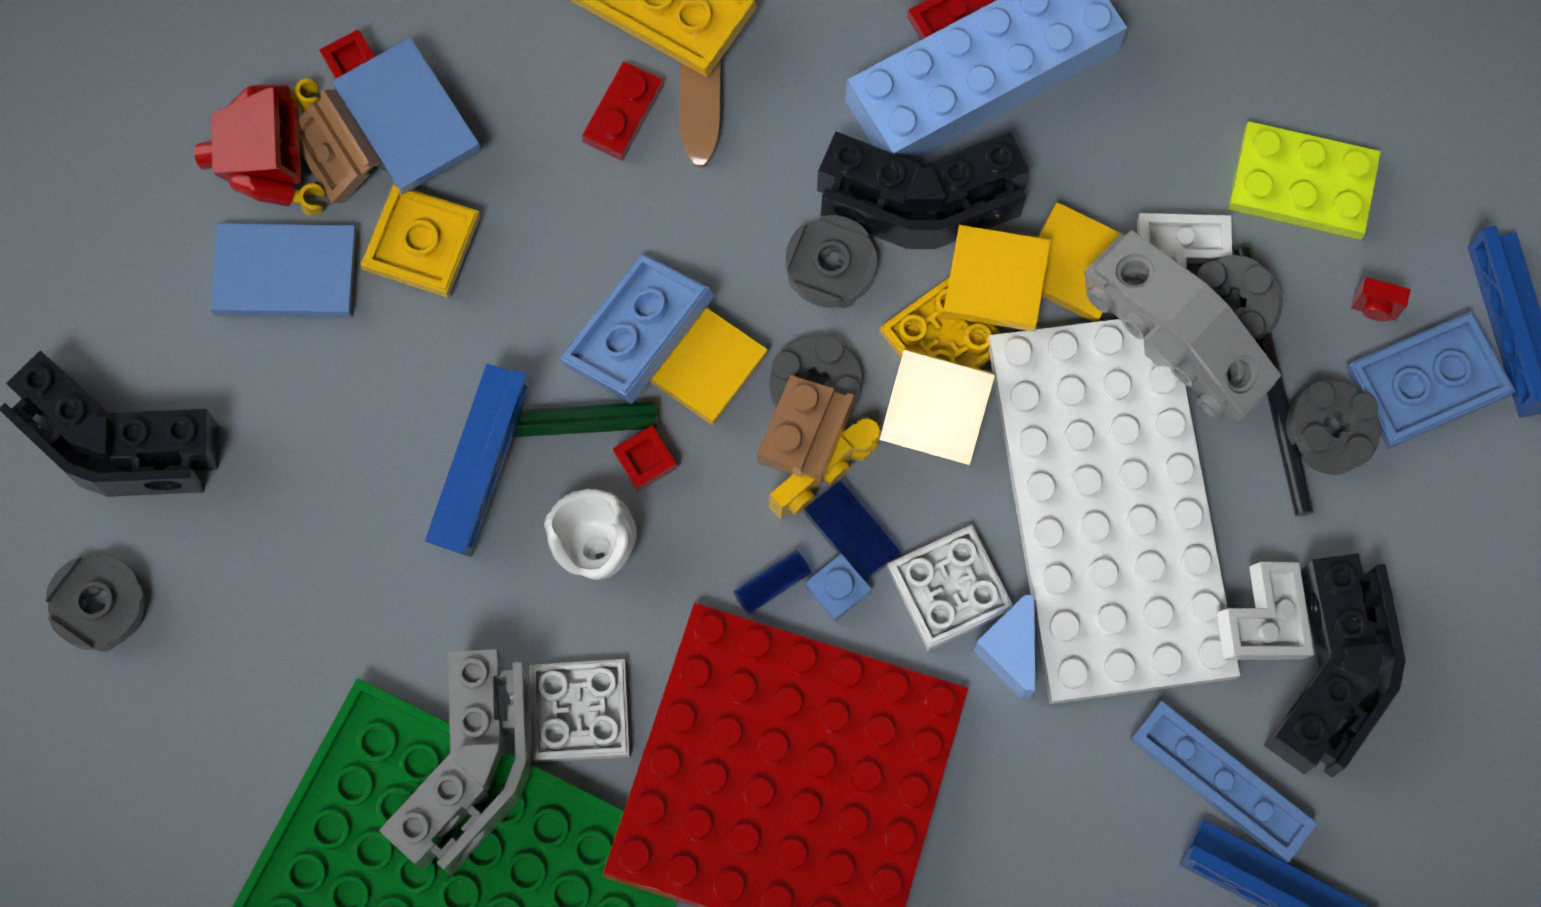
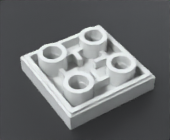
M972 525L887 563L886 568L928 651L1002 617L1013 607Z
M625 659L529 665L532 761L534 763L630 757Z

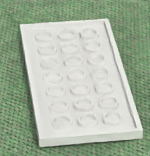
M1121 319L1035 329V332L1019 331L989 335L990 345L988 348L992 371L996 373L994 383L1030 594L1034 595L1035 623L1049 705L1232 680L1240 677L1238 660L1223 659L1217 612L1228 607L1185 384L1173 375L1170 367L1155 365L1151 359L1145 356L1144 338L1139 339L1133 336L1124 327Z

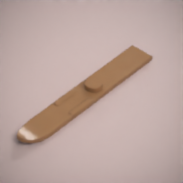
M721 59L708 78L680 63L679 124L681 141L687 157L695 167L699 168L707 165L718 143L720 130Z

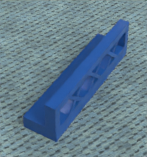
M1496 226L1483 228L1468 246V251L1505 373L1516 391L1512 395L1519 418L1541 414V311L1517 233L1499 236Z
M486 363L424 542L472 557L533 381L526 373L515 369L509 371Z
M1205 820L1200 821L1179 864L1185 869L1258 907H1369Z

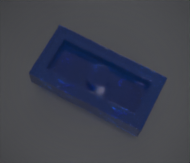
M841 480L804 508L805 516L838 555L842 554L865 582L885 568L887 563L900 556L901 551Z

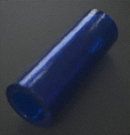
M795 550L734 590L733 594L743 610L750 615L812 572L803 556Z

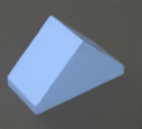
M1024 595L976 642L973 649L1021 699H1030L1035 692L1034 595Z

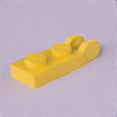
M868 417L867 419L862 418L860 421L857 420V424H853L843 432L822 484L827 482L830 486L834 485L850 470L851 466L848 464L850 460L864 461L870 456L871 452H874L875 448L878 447L879 435L881 434L877 425L878 422ZM793 474L769 494L768 507L780 520L790 512L796 516L815 500L816 496L813 492L822 484L815 482L814 478L805 475L799 477Z

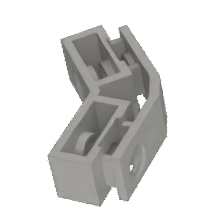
M1133 230L1126 236L1120 234L1084 271L1086 296L1091 304L1104 313L1112 312L1122 320L1124 327L1133 336L1139 339L1144 338L1145 356L1151 359L1155 365L1170 367L1173 375L1180 382L1190 386L1199 398L1196 401L1198 407L1208 417L1214 420L1224 419L1240 422L1282 376L1230 306L1210 286Z
M497 649L448 652L450 754L379 830L421 870H424L437 856L440 859L437 864L452 876L520 801L529 778L531 760L527 671L522 662H512L511 670H503V659ZM504 684H507V693H509L510 704H507L508 721H500L499 686H504ZM515 734L516 758L505 788L481 814L478 810L490 798L487 790L491 786L501 757L506 756L505 735ZM469 814L471 818L462 826L461 829L464 831L457 840L452 837L440 849L441 843Z

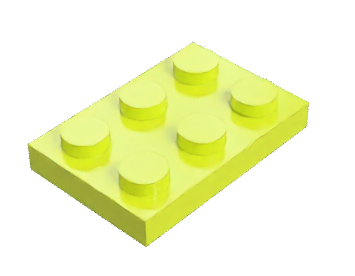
M1248 121L1243 132L1227 210L1361 240L1366 232L1381 151Z

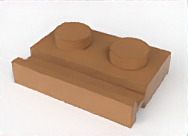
M323 90L320 94L322 98L317 103H312L299 118L300 153L331 203H344L370 175L368 171L373 166H378L382 161L337 90Z
M790 375L757 452V462L799 477L805 475L814 478L815 482L822 484L854 407V395L850 393L843 395L835 392L834 388Z

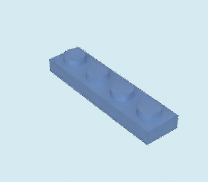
M1163 701L1157 705L1130 740L1135 746L1285 863L1292 859L1318 824Z

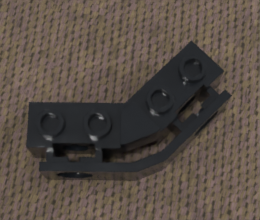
M835 131L818 169L817 191L823 193L821 216L838 215L849 218L859 223L868 234L905 249H938L956 242L959 225L989 229L1020 217L1026 199L1024 190L1030 171L1011 132L922 165ZM905 212H936L939 220H908L903 217Z
M41 350L6 383L21 400L12 408L4 403L0 407V412L81 488L106 497L204 493V483L197 476V470L218 469V423L207 409L107 413ZM44 413L55 424L53 428L56 431L52 435H49L32 419L36 414L40 416ZM71 445L83 458L87 459L90 456L109 464H116L122 472L97 473L69 463L61 454ZM166 467V470H155V468Z
M1359 553L1312 559L1301 570L1304 596L1319 668L1264 746L1302 774L1316 767L1320 761L1328 766L1324 772L1330 777H1334L1343 771L1401 688L1406 658L1386 564L1375 565L1368 573L1363 574ZM1361 588H1365V590H1364V598H1363V593H1362V589H1361ZM1378 681L1376 697L1365 712L1358 706L1370 688ZM1345 718L1351 724L1332 749L1330 747L1331 744L1327 741Z

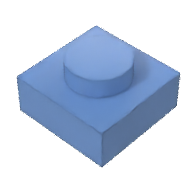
M842 554L807 580L804 586L834 623L870 595L872 590Z

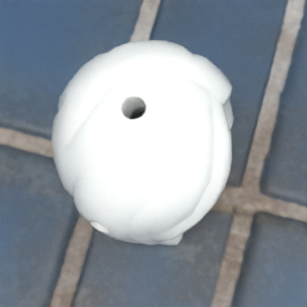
M587 488L565 495L552 507L544 523L549 548L559 565L571 574L581 575L592 580L607 579L622 569L630 558L637 539L636 523L625 502L611 492Z

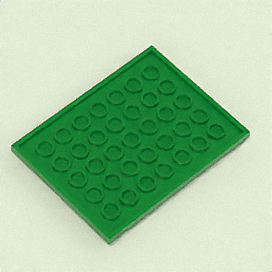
M356 678L232 907H675L678 901L603 878V871L624 810L531 765V772L520 801L452 876L437 864L440 860L437 856L424 870H421L379 830L450 754V724ZM506 752V756L501 757L491 786L487 790L490 798L478 810L481 814L504 790L516 758L515 756ZM469 814L441 843L440 849L452 837L457 840L464 831L461 828L471 818Z

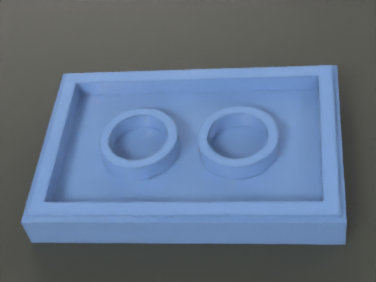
M411 37L332 81L334 89L341 96L401 195L481 150L478 141Z
M217 223L211 312L213 315L351 317L357 239L355 226Z
M642 253L559 359L565 367L632 404L715 296L709 287Z
M1472 311L1349 363L1346 367L1355 387L1362 393H1368L1375 398L1378 404L1377 416L1380 421V435L1388 449L1508 398L1516 392Z

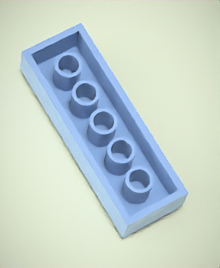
M996 0L847 79L845 102L873 146L911 161H916L1117 53L1121 49L1127 26L1109 0Z

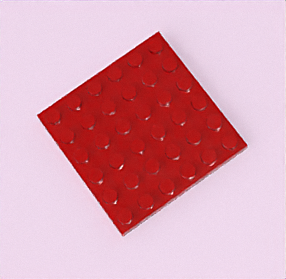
M694 603L603 871V878L694 907H906L969 688Z

